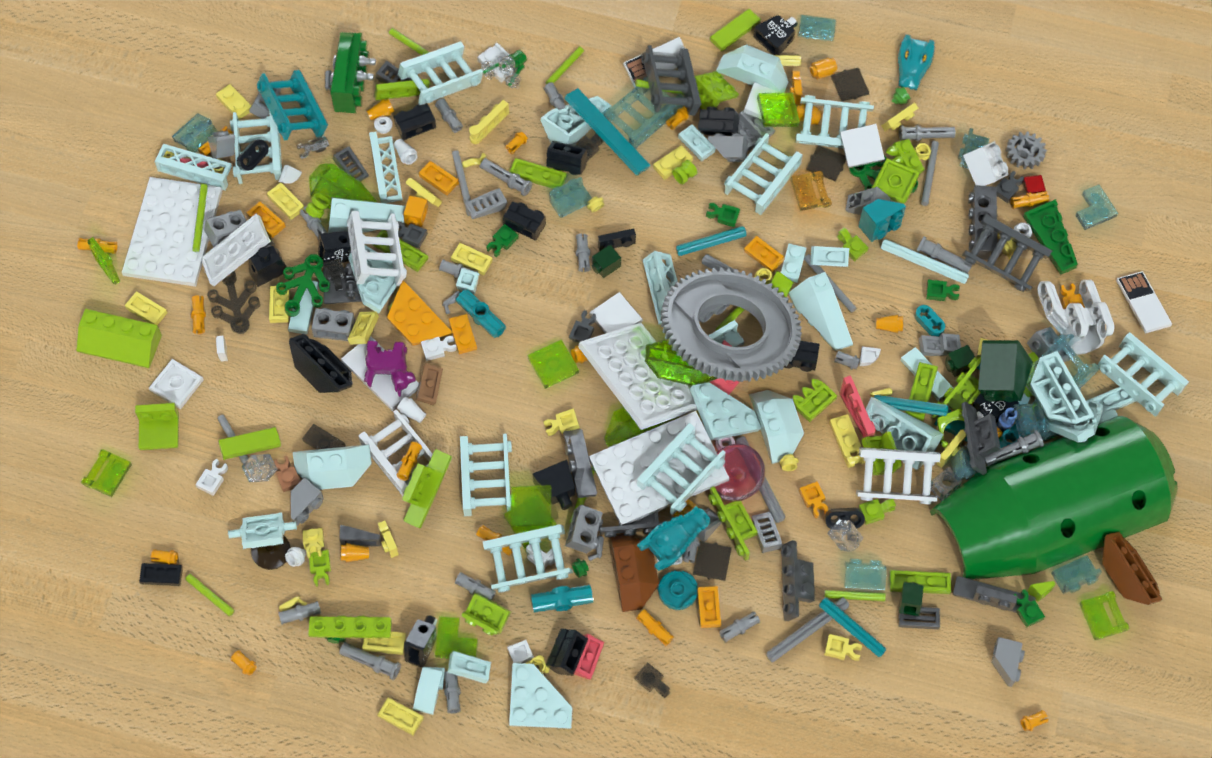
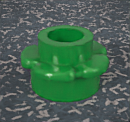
M577 558L571 564L575 575L578 578L587 576L589 567L586 561H581Z

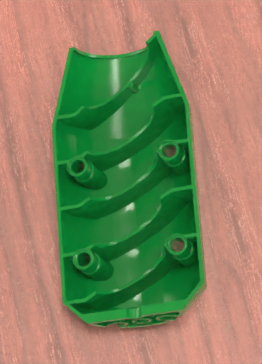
M1117 416L1099 423L1095 435L1087 438L1084 442H1076L1062 437L1044 444L1043 447L1039 446L1031 449L1029 453H1021L987 466L986 474L982 475L979 472L932 508L930 513L932 516L935 513L939 514L951 529L961 553L964 578L975 580L1029 575L1104 547L1105 536L1108 534L1120 532L1123 538L1167 522L1176 498L1178 483L1174 480L1175 468L1171 457L1159 437L1154 432L1129 418Z

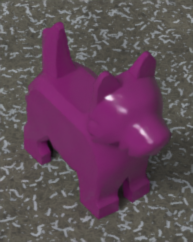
M368 341V353L365 358L367 371L364 375L366 377L364 382H367V385L372 387L376 374L391 375L395 392L401 397L402 390L406 389L408 384L416 381L414 373L407 371V347H405L404 342H395L393 350L388 349V351L384 350L382 352L381 347H377V341Z

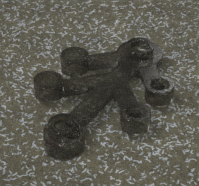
M233 271L230 273V277H225L222 280L223 284L227 285L230 300L220 296L218 291L214 289L210 290L207 296L210 302H216L232 310L234 314L233 317L224 313L222 307L214 306L211 309L212 316L229 323L233 332L243 334L249 329V318L261 304L258 297L253 296L249 298L257 289L255 282L252 280L245 283V290L239 298L237 297L234 285L237 281V276ZM249 298V300H248L249 306H248V308L245 310V312H244L243 314H241V310H240V309L242 308V306L245 304V302H246L247 299ZM253 301H257V304L252 305L251 303Z

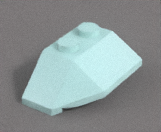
M744 45L723 55L716 72L751 86L755 82L783 94L789 82L779 57L749 45Z
M1058 351L1040 357L1030 387L1049 419L1075 425L1094 418V414Z
M770 390L749 394L753 409L761 426L760 430L771 463H778L785 455H793L804 435L793 399Z
M370 444L293 452L294 467L297 474L302 479L306 478L319 490L353 487L372 464Z

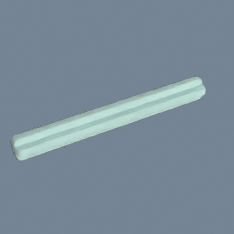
M884 239L882 242V250L963 284L968 280V273L887 239Z

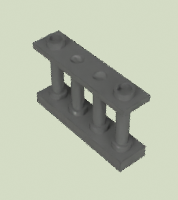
M648 45L645 52L642 53L641 60L645 66L651 93V104L654 106L655 112H659L662 104L685 105L688 115H696L701 106V100L688 49L681 48L676 57L654 55L652 46ZM655 62L675 64L678 70L657 69ZM659 76L676 77L681 81V84L661 83ZM662 90L681 91L684 94V98L665 97Z
M986 214L980 222L983 224L984 229L971 253L968 251L963 252L962 256L966 257L964 260L972 265L976 263L1015 284L1014 288L1021 292L1025 290L1027 292L1030 291L1032 286L1027 284L1039 260L1047 259L1052 250ZM995 231L1000 234V239L986 262L977 257L990 232ZM1012 240L1017 243V247L1003 271L994 266L1006 242ZM1028 249L1033 252V257L1019 280L1010 274L1023 250L1026 251Z

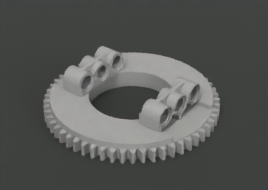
M721 267L719 271L715 268H712L711 272L705 269L704 273L698 270L697 274L692 272L691 276L686 275L685 279L681 278L679 282H676L675 286H672L667 296H665L660 319L662 321L661 327H663L662 332L666 333L665 339H669L668 345H672V350L677 352V356H680L689 366H693L695 370L698 369L703 374L706 373L709 376L717 377V379L732 380L733 382H743L746 380L750 382L752 377L757 381L759 376L765 379L766 374L771 377L773 372L777 374L779 369L783 370L784 365L788 366L789 361H792L798 350L802 327L799 326L801 323L798 320L799 315L795 314L796 308H792L793 303H788V297L783 298V292L777 293L778 287L772 289V283L765 284L766 279L759 281V276L753 278L752 273L747 276L745 271L739 274L737 269L731 272L730 268H727V271L724 272ZM731 304L739 306L754 315L762 327L763 336L759 341L749 346H726L711 339L703 331L699 321L702 323L708 321L713 314H721Z

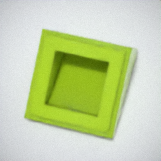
M778 271L771 282L773 284L772 289L778 287L777 293L783 292L784 297L788 296L793 285L790 279Z
M1049 581L1032 584L1027 591L1038 602L1053 590L1055 582Z

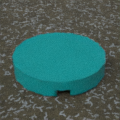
M670 571L660 580L658 587L659 598L670 609H686L697 598V582L692 575L685 571Z

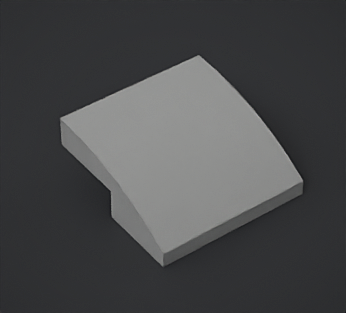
M743 111L739 113L738 134H742L748 140L747 151L753 149L756 141L759 138H763L766 133L769 134V137L775 133V130L767 121L746 114Z

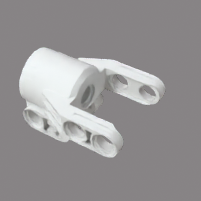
M1082 280L1079 285L1078 293L1082 297L1085 308L1080 303H1070L1066 309L1062 308L1054 284L1050 281L1039 282L1037 291L1046 318L1060 334H1064L1070 353L1080 355L1094 351L1103 345L1104 339L1107 336L1113 334L1114 322L1107 304L1101 302L1092 280Z

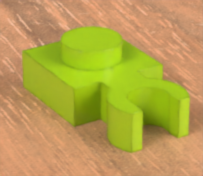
M323 550L320 557L318 552L311 553L309 564L311 574H315V586H319L318 581L321 578H324L326 585H329L330 580L325 573L331 571L329 550Z

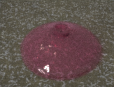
M732 444L723 447L717 454L722 450L726 452L723 466L729 476V481L715 486V489L720 498L727 501H742L750 498L760 489L764 482L765 464L763 459L755 449L744 444ZM738 474H742L740 479H736Z

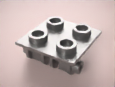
M350 263L347 264L345 269L323 270L326 280L330 282L329 291L324 292V304L362 302Z

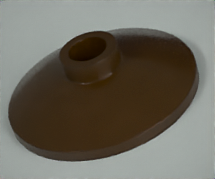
M283 535V544L274 545L270 551L267 550L268 546L251 548V556L255 564L263 569L273 570L287 562L285 554L291 548V545Z

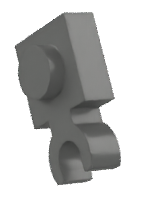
M1015 171L1011 172L1009 180L1004 177L996 186L997 197L1006 203L1018 192V186L1022 184L1024 179L1023 176L1018 180L1015 179Z
M398 222L399 228H401L398 231V236L402 237L404 242L420 248L428 234L427 230L411 223L409 227H405L404 223Z
M584 310L581 314L582 322L576 320L569 339L577 343L590 339L594 331V327L590 325L596 321V314L593 313L592 317L587 319V311Z

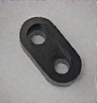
M264 140L252 141L238 156V167L243 171L253 170L268 154V144ZM256 146L259 147V152H256ZM244 159L247 160V164H246V165H245L244 162H243Z
M836 508L827 511L824 520L827 527L832 530L857 529L864 524L865 517L859 508ZM852 515H857L856 518H851ZM832 516H837L835 520L831 519Z

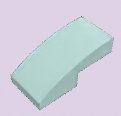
M422 668L413 706L414 711L433 715L443 671Z

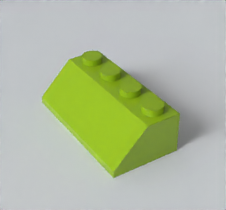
M85 309L78 327L76 351L150 368L162 334L158 325Z

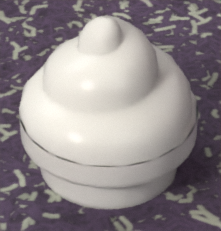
M299 547L288 549L285 554L287 563L292 567L302 565L305 561L306 550Z

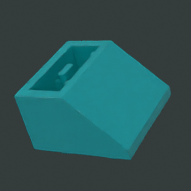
M877 199L863 207L858 226L871 242L876 239L880 240L891 230L896 231L901 227L906 206L903 203Z

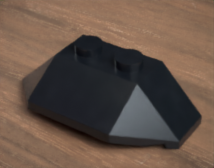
M305 334L289 339L294 367L319 393L340 392L352 387L351 371L327 346L308 338Z

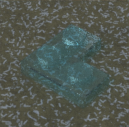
M1100 184L1083 191L1082 195L1090 207L1078 211L1076 217L1084 230L1117 217L1118 212Z

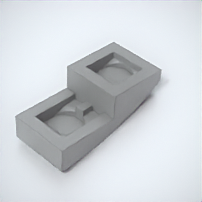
M942 333L939 337L921 335L919 338L920 352L923 356H945L961 348L960 336L956 334Z

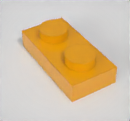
M429 161L419 172L420 178L446 196L459 184L457 178L432 161Z
M260 201L246 212L249 218L255 214L261 216L267 234L271 238H274L286 227L285 223Z
M755 236L744 248L748 255L772 273L785 260L783 255L758 236Z
M467 314L449 318L458 353L462 354L477 350Z
M718 586L698 587L700 627H721Z

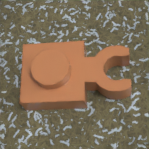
M284 456L285 463L283 465L278 464L277 459L274 460L275 467L279 470L276 476L283 493L294 489L300 482L294 466L290 467V461L287 456Z

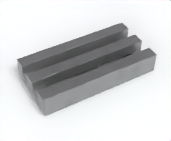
M921 607L920 613L935 614V617L899 613L898 627L939 630L940 608ZM904 620L930 621V622H935V623L912 622V621H904Z

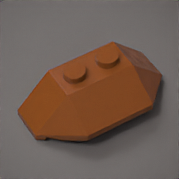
M1120 532L1106 535L1102 564L1107 574L1117 586L1118 592L1125 599L1146 605L1160 602L1162 597L1160 596L1158 584L1136 549L1123 538Z
M623 534L610 537L622 612L642 610L659 586L657 569L654 567L656 564L654 554L649 548L641 551L637 544L642 540L633 535L625 536Z

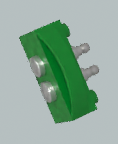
M340 32L337 55H334L333 58L334 72L330 76L334 112L356 113L357 106L362 107L360 92H364L365 82L362 80L374 79V74H367V66L365 65H376V59H369L368 43L363 41L362 33Z

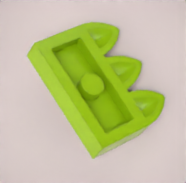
M909 139L894 142L886 150L887 154L896 156L893 158V161L919 171L920 174L925 170Z
M812 379L814 390L808 387L802 388L805 398L793 395L796 410L809 422L837 399V395L825 383L817 379Z

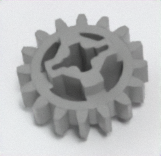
M1019 132L1018 137L1013 135L1006 147V152H1008L1007 158H1012L1010 163L1016 162V167L1018 168L1022 165L1024 170L1027 166L1033 169L1034 165L1039 166L1043 162L1047 151L1044 149L1046 144L1040 143L1042 138L1036 139L1035 133L1029 136V132H1026L1025 135Z

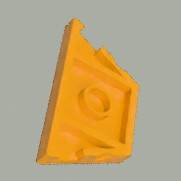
M403 281L388 313V321L412 346L432 338L451 336L453 334L452 331Z

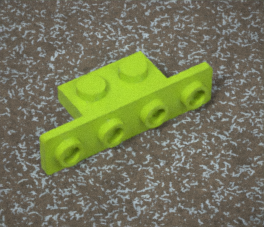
M981 356L978 359L974 357L968 365L969 371L966 374L964 372L960 374L955 380L958 382L955 388L950 387L943 395L946 399L942 403L938 401L937 404L947 405L953 411L958 408L963 411L962 403L967 402L970 405L973 403L980 392L978 390L979 380L971 374L981 363Z
M435 449L428 466L417 464L402 500L411 503L404 522L417 528L422 527L451 462V455Z
M713 486L710 488V495H708L709 501L712 506H716L718 510L717 515L721 523H725L728 537L736 543L735 549L738 555L743 556L746 561L749 559L750 552L744 541L756 536L758 532L741 500L738 499L724 505Z
M367 616L310 617L308 635L309 637L390 638L392 620L390 617Z

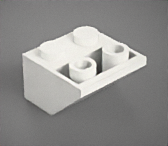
M995 141L963 155L976 186H986L1009 175L1008 166L1002 160L1000 147L996 145Z

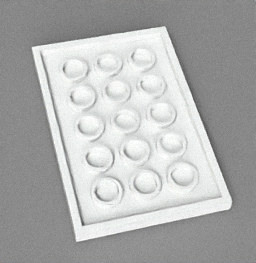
M150 177L123 266V276L196 287L202 267L201 257L205 255L209 238L204 231L206 219L216 216L222 195V187L208 185L200 252H194L192 248L201 184Z
M642 323L579 343V349L641 430L698 410L690 391L692 386Z
M696 411L589 456V460L621 526L628 525L673 505L651 486H647L642 490L637 486V479L689 423L695 427V439L716 456L718 455ZM685 444L682 448V452L703 470L711 463L709 459L692 445ZM672 458L669 462V466L690 484L698 477L696 473L679 459ZM724 466L719 470L715 469L690 497L729 481V476ZM659 472L656 476V481L677 498L684 493L685 489L666 473Z

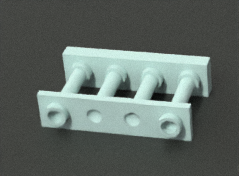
M461 41L400 63L398 71L400 79L411 78L421 91L419 105L431 103L436 99L481 83L483 70L480 69L473 72L462 58L465 46ZM456 61L466 75L457 77L448 63ZM442 67L450 81L442 83L433 68ZM426 72L436 86L427 89L417 74Z
M805 95V98L801 97L800 104H806L803 131L800 134L797 133L795 143L843 148L840 132L847 130L849 109L860 110L858 128L866 125L867 111L872 112L874 106L870 105V102L860 101L859 104L820 100L816 99V96ZM813 105L824 106L821 133L818 136L811 135L810 132ZM831 107L842 108L837 138L829 137L828 134Z
M270 111L269 116H266V118L239 121L237 113L233 112V120H230V127L235 135L236 166H233L234 177H237L239 184H243V174L271 172L274 173L275 179L279 180L282 173L280 133ZM266 125L270 127V131L267 134L240 136L239 128ZM254 140L271 142L272 147H269L266 156L272 158L273 162H270L268 165L256 166L250 171H243L238 167L237 158L242 153L241 143H251Z
M767 133L763 138H759L756 141L755 148L732 176H728L724 183L725 194L728 195L734 188L755 201V212L760 215L763 214L799 168L803 156L797 151L793 156H787L768 145L769 134ZM764 150L783 161L785 167L777 169L758 156ZM755 163L775 175L774 181L768 182L749 171V167ZM742 176H745L765 188V192L763 195H758L738 183Z
M1129 332L1119 345L1121 350L1111 359L1104 355L1096 367L1156 417L1164 407L1162 401L1171 392L1178 396L1189 381ZM1128 354L1136 362L1125 372L1117 363ZM1141 367H1144L1151 375L1140 384L1132 376ZM1158 379L1166 387L1158 395L1154 396L1147 388Z
M689 423L639 476L637 486L642 490L647 486L654 488L673 504L670 507V513L674 515L677 511L681 512L687 504L686 501L715 469L719 470L724 465L726 452L722 450L716 456L695 439V427ZM685 444L692 445L711 461L705 470L682 452ZM672 458L679 459L698 475L692 484L669 466ZM659 472L666 473L685 489L679 498L656 481V476Z
M503 434V443L477 445L469 443L468 436H461L460 451L464 516H472V509H475V507L507 505V514H511V507L515 506L514 495H510L508 452H512L511 441H507V434ZM504 451V461L476 463L469 461V455H473L474 452ZM505 469V479L478 481L470 479V473H473L474 470ZM506 487V497L483 499L471 497V491H475L476 488Z
M559 524L483 541L484 550L493 553L498 584L491 585L492 589L498 590V593L509 591L512 586L556 577L557 580L568 578V574L573 573V570L571 568L565 569L559 543L560 535L565 534L564 526ZM548 538L551 540L557 571L545 573L539 544L541 539ZM526 542L532 545L537 575L530 577L525 576L520 551L521 543ZM509 546L513 552L518 579L506 582L501 551L503 547Z

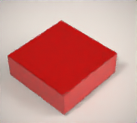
M1042 175L1024 177L1023 183L1026 193L1034 194L1046 191Z

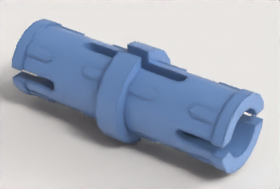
M1007 408L1005 413H1002L999 417V422H997L996 426L1001 428L1000 430L1003 433L1014 424L1017 417V411L1012 412L1014 408Z

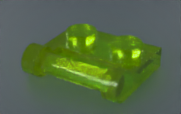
M101 449L97 461L87 477L82 479L81 484L112 497L132 464L124 458ZM106 460H109L100 477L95 482L94 479Z
M1114 591L1083 600L1079 603L1094 640L1130 629L1128 623L1124 621L1115 600L1116 595ZM1104 602H1108L1117 626H1112L1103 605Z

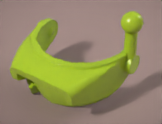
M958 408L946 416L938 417V431L943 434L945 427L950 422L955 420L964 421L962 411ZM942 436L940 443L943 448H946L948 442Z

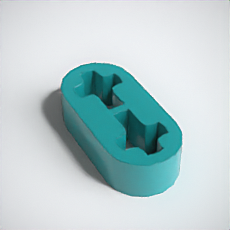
M927 305L919 306L915 313L916 321L929 335L939 337L944 333L946 327L944 321L931 307ZM921 312H922L923 314H924V313H927V317H926L925 315L920 316ZM933 326H935V327L939 326L940 329H939V330H938V329H935V330H934V329H933Z

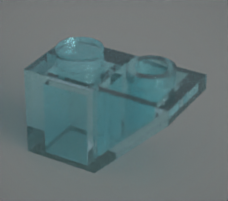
M967 445L962 447L950 460L957 481L964 478L969 479L973 474L976 475L978 473L970 465L971 458Z

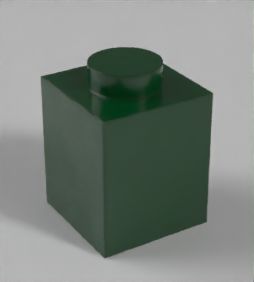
M609 245L592 256V269L596 274H600L605 278L621 267V257Z
M966 345L948 353L945 366L949 372H952L954 377L959 376L962 372L969 371L968 365L975 355L970 347Z
M914 582L903 583L899 613L919 616L922 607L924 585Z

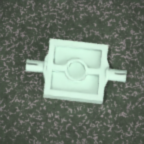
M282 513L243 518L240 529L228 530L229 539L241 537L243 549L283 544L285 531L297 530L296 521L284 523Z

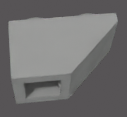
M228 131L213 132V136L208 137L212 158L218 159L234 155V134H228Z
M715 134L714 136H708V140L728 162H743L747 158L748 140L742 134H732V136Z
M878 187L848 195L845 211L861 215L863 207L877 199L890 201L891 198Z
M303 478L291 491L292 522L296 521L297 526L300 523H304L308 519L309 514L314 509H318L324 500L322 492L306 478Z
M998 637L995 642L991 662L1007 686L1012 687L1015 681L1018 682L1020 679L1021 670L1018 669L1019 662L1022 663L1024 658L1023 643Z

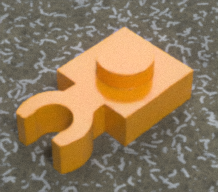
M792 71L791 81L793 87H790V98H793L794 105H801L800 100L803 94L800 71Z
M1074 283L1070 284V291L1066 290L1064 285H1061L1060 293L1064 296L1061 299L1063 309H1066L1070 303H1080L1085 308L1081 295H1075L1074 293L1076 289Z
M817 481L799 488V493L806 507L813 506V516L815 518L819 517L818 509H822L826 514L828 507L822 503L826 497Z

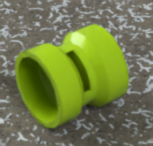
M690 160L684 161L682 166L672 170L675 180L681 185L685 184L688 178H693L698 173L695 165Z
M315 193L312 197V202L308 203L305 208L306 212L311 217L320 219L324 214V210L329 207L330 200L321 193Z

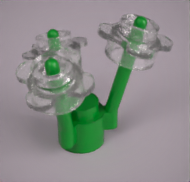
M517 50L515 53L504 58L499 56L497 58L498 63L496 64L492 61H484L481 64V69L485 77L492 79L497 74V67H499L500 72L505 73L504 82L510 88L515 87L519 89L521 81L519 73L525 68L524 63L527 61V57L524 52Z

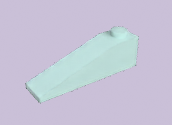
M600 97L589 98L603 115L611 109L612 105ZM570 104L561 110L557 108L552 109L541 117V123L550 142L556 141L575 146L591 129Z
M332 197L328 233L348 231L347 220L351 211H359L360 219L363 221L387 223L390 215L395 214L396 221L404 223L403 213L406 206ZM362 228V233L370 232V231H374V230H378V229H363V228Z
M826 272L807 278L789 292L792 303L799 314H802L808 320V323L820 332V336L835 351L853 345Z
M874 397L870 398L866 407L870 421L874 423L875 429L880 431L882 435L886 431L891 432L897 450L936 451L943 436L941 432ZM915 461L912 467L918 470L923 465V461Z

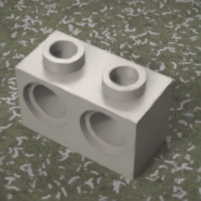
M241 210L230 211L226 214L206 219L204 231L213 247H215L247 220Z
M316 309L311 328L313 336L316 338L348 341V337L355 324L354 314L346 310ZM342 323H347L345 326H339Z
M584 505L574 509L565 546L586 554L595 549L598 544L597 533L603 524L601 519L603 512ZM585 517L590 520L591 524L586 522ZM581 535L585 537L586 543L581 540Z

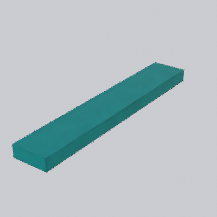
M579 88L566 94L564 99L636 176L650 167V164Z

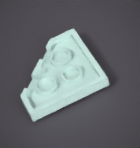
M364 244L367 252H376ZM350 253L348 258L355 278L352 253ZM367 259V266H370V268L393 269L392 261ZM370 275L366 278L364 284H357L362 303L377 313L381 312L397 287L395 276Z
M709 382L693 385L690 388L703 425L711 441L757 432L761 429L754 410Z
M1089 399L1086 402L1094 414V418L1077 425L1048 418L1042 421L1043 427L1076 442H1084L1087 438L1095 435L1103 411L1102 405Z
M513 663L509 726L571 729V705L534 664Z

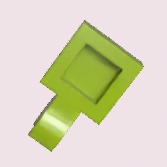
M846 228L838 232L837 238L844 243L842 248H849V257L854 262L868 251L869 247L857 235L852 238Z
M878 499L860 504L859 509L864 514L865 525L883 520L885 518L884 513L894 511L896 504L894 499L886 500L881 504Z

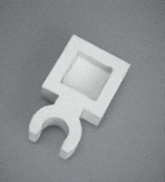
M453 336L446 337L444 341H440L439 337L422 341L421 346L426 361L444 357V351H456V344L448 345V343L454 341Z
M218 459L213 461L212 470L205 469L195 484L198 489L214 496L224 481L220 475L228 470L226 463L222 468H217L219 465Z

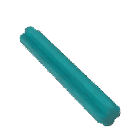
M741 226L677 245L676 252L678 256L686 255L746 237L747 232L745 227Z
M880 395L874 396V398L898 410L946 416L948 414V406L943 404Z
M825 597L820 602L819 607L875 655L881 657L885 653L886 647L832 601Z

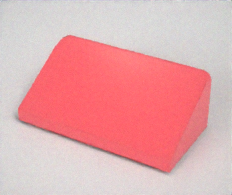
M584 634L588 641L574 675L591 680L604 642L590 634Z

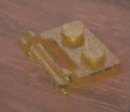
M822 171L791 176V183L800 211L818 207L827 208L832 205L831 198L828 197L823 182L824 176ZM812 181L816 182L821 199H817Z

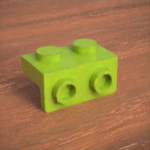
M886 431L882 436L864 437L861 440L864 448L897 450L890 431ZM875 458L872 474L884 475L885 462H883V459ZM895 460V463H893L892 474L902 466L901 460Z
M474 593L467 610L461 616L465 618L466 623L472 626L478 625L483 628V632L493 636L502 632L511 611L478 593Z

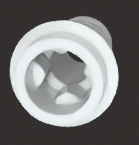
M403 139L396 140L394 147L398 152L401 162L407 165L414 163L417 159L416 150L405 143Z
M404 397L397 406L400 414H405V416L418 423H421L426 416V413L421 410L412 398Z

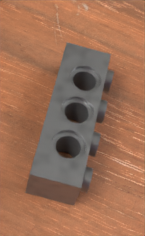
M974 186L973 192L969 193L968 202L972 204V208L969 209V219H972V224L969 225V235H972V240L969 241L970 252L984 229L983 224L980 223L982 218L987 214L997 220V187ZM990 232L977 257L983 260L989 259L997 245V232Z

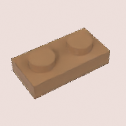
M426 363L423 365L416 395L417 401L433 406L436 404L443 372L442 368Z

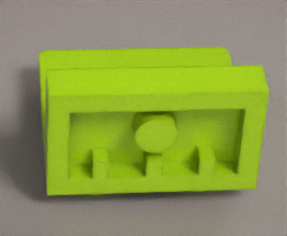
M715 71L695 76L701 100V109H707V107L717 108L721 101L734 99L739 96L735 88L719 72Z
M175 403L135 405V413L139 419V450L178 448L179 412Z

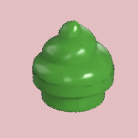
M904 86L895 89L892 103L906 104L911 99Z

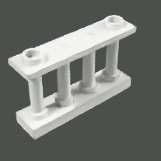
M351 211L347 220L356 284H364L367 277L376 275L395 276L396 286H400L403 279L406 278L407 272L403 266L398 236L399 224L396 221L395 214L390 215L387 223L371 222L360 219L359 211ZM362 228L387 230L388 238L367 237L362 234ZM364 244L389 245L391 253L367 252ZM367 259L392 261L393 269L370 268V266H367Z
M396 409L393 411L396 421L374 436H368L365 431L358 436L361 445L370 444L372 459L399 493L404 496V490L409 485L412 476L407 481L400 480L396 474L400 469L402 461L396 465H391L388 461L389 456L411 441L422 445V450L417 459L424 455L430 462L433 454L408 424L410 422L405 414H400ZM399 427L406 432V436L387 449L380 451L377 447V442Z
M859 447V456L863 457L865 461L863 490H856V495L861 497V500L872 501L873 498L920 500V504H932V501L937 502V497L930 495L932 465L935 462H940L941 454L938 452ZM875 458L883 459V462H885L883 492L871 491L873 462ZM895 460H903V463H905L903 493L891 492L892 469ZM915 461H923L924 464L922 494H911L912 466L915 464Z

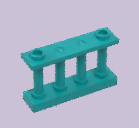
M293 71L289 80L269 82L266 74L262 73L257 82V90L261 93L284 141L288 140L292 130L312 129L316 137H323L328 123L301 71ZM290 87L294 94L276 96L273 89ZM297 101L301 108L283 109L280 103ZM304 115L308 122L290 123L287 116Z

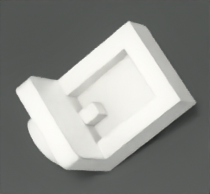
M528 545L526 547L527 559L535 564L532 545ZM552 548L547 554L541 550L545 569L548 565L551 566L555 562Z

